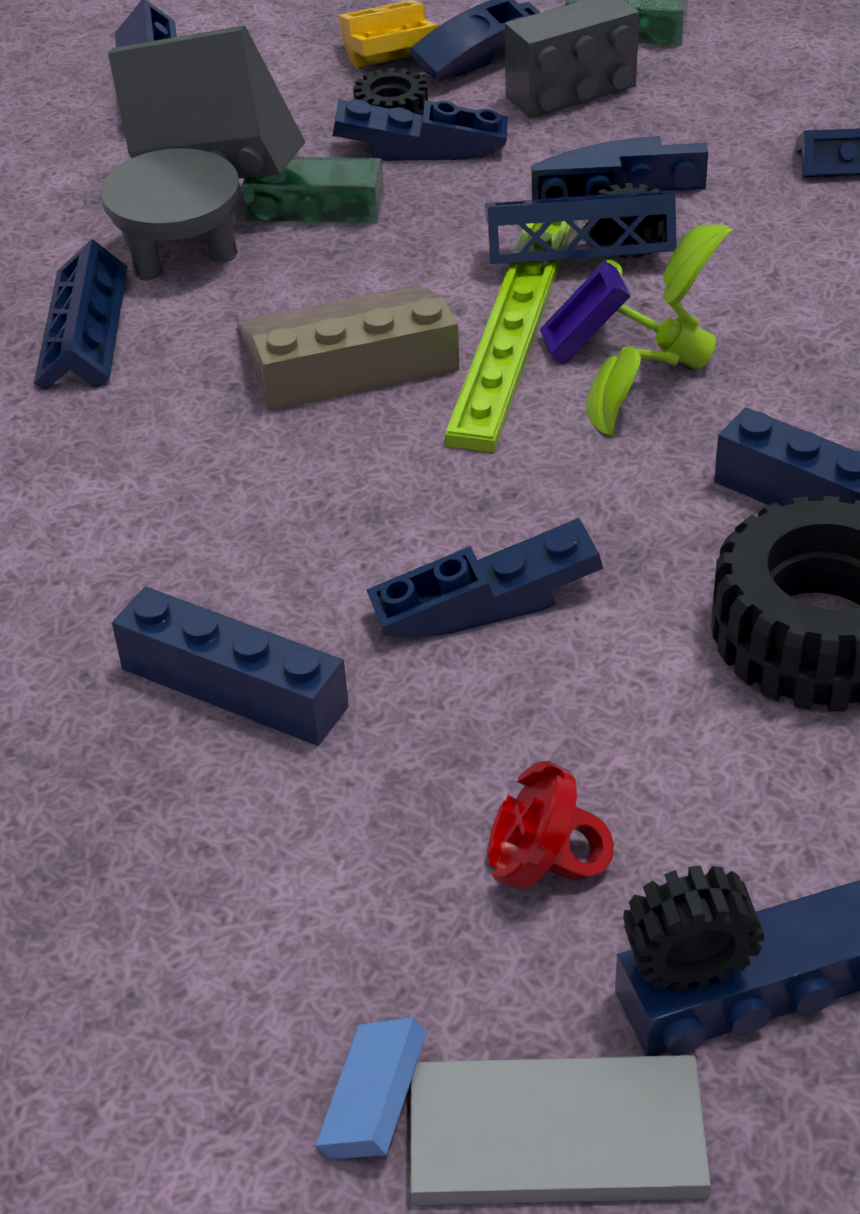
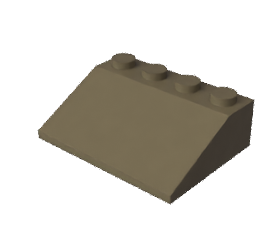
M419 284L237 321L238 330L269 411L460 370L458 323L445 298Z

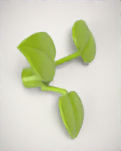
M699 225L687 232L677 245L663 275V282L668 285L663 292V298L678 314V318L673 319L669 317L660 324L624 304L617 310V312L657 332L655 343L660 346L661 351L634 348L632 346L623 347L618 357L611 356L603 363L588 390L585 403L586 412L591 424L600 432L614 437V426L618 411L634 381L641 358L665 361L672 366H676L679 361L694 370H700L709 361L716 346V336L698 326L700 319L689 314L680 301L690 290L703 267L721 242L733 231L732 228L726 225ZM606 260L618 269L622 277V267L620 264L613 260Z

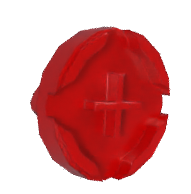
M550 761L534 763L518 777L517 783L524 785L517 798L508 795L498 809L487 848L489 865L496 868L491 875L495 881L514 889L526 890L537 883L547 871L572 880H580L600 874L609 866L613 858L614 842L610 830L600 818L576 807V780L568 769ZM573 830L582 833L588 841L590 852L586 863L576 859L571 852L569 840Z

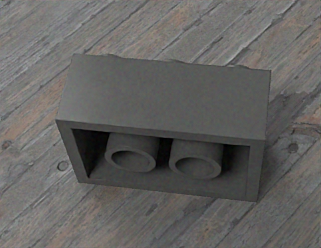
M583 0L506 22V97L527 117L533 118L635 87L639 12L624 0Z

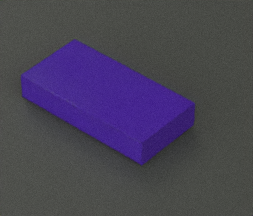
M604 261L540 328L551 357L561 364L567 363L631 297L618 269L607 261Z

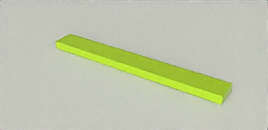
M565 221L553 222L540 238L553 249L565 248L568 245L573 228ZM542 223L526 225L535 232ZM524 229L515 251H519L531 237ZM536 241L529 250H542L545 248ZM562 259L509 264L444 434L445 447L495 453Z

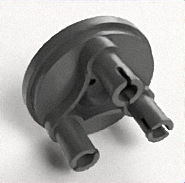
M176 148L158 150L123 162L114 168L104 179L100 190L104 211L113 224L122 231L124 243L130 248L133 274L135 277L139 276L140 280L154 279L161 275L163 271L157 247L159 241L185 239L207 232L209 257L211 260L227 262L236 258L238 250L236 248L233 226L237 223L236 203L240 194V185L235 167L225 158L197 149Z

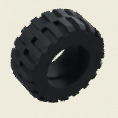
M806 496L792 498L788 505L785 506L774 503L764 507L758 512V518L750 515L735 527L734 532L726 537L720 548V556L716 561L711 619L712 636L718 644L717 650L728 666L735 664L734 673L747 685L751 686L755 682L759 683L763 695L776 701L781 696L794 699V707L811 710L812 703L828 705V712L846 711L848 703L858 702L860 705V607L825 609L802 603L791 596L803 593H825L846 598L860 605V501L855 500L854 504L839 502L840 497L823 496L822 501H809Z

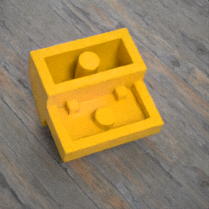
M414 0L338 15L340 31L347 55L356 68L410 57L411 47L438 28V24L426 20L424 4Z

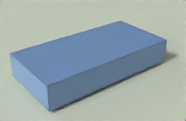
M414 1017L358 1025L315 1145L328 1159L336 1160L387 1155L427 1033Z

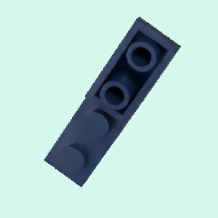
M489 0L460 13L440 25L413 45L409 54L434 79L488 66L491 64L495 52L505 50V23L541 12L530 2L518 4L515 0Z
M338 99L332 136L374 144L372 159L385 161L459 160L481 155L505 146L508 116L499 115L490 109L473 110L458 107L449 101L432 102L425 100L422 115H419L404 108L388 109L372 106L363 100L354 99L346 101Z
M660 136L609 141L567 151L531 166V200L598 195V191L602 189L610 192V186L616 184L620 189L625 188V183H633V188L637 189L640 184L648 185L649 192L654 188L661 191L706 189L707 144L662 145Z
M577 518L477 560L471 546L371 587L366 591L385 635H444L539 612L555 606L551 590L603 569V565L597 548L580 518Z

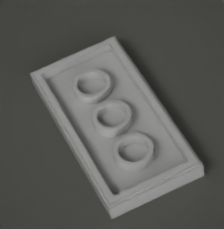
M695 1055L417 1062L411 1079L412 1206L709 1199L711 1182Z

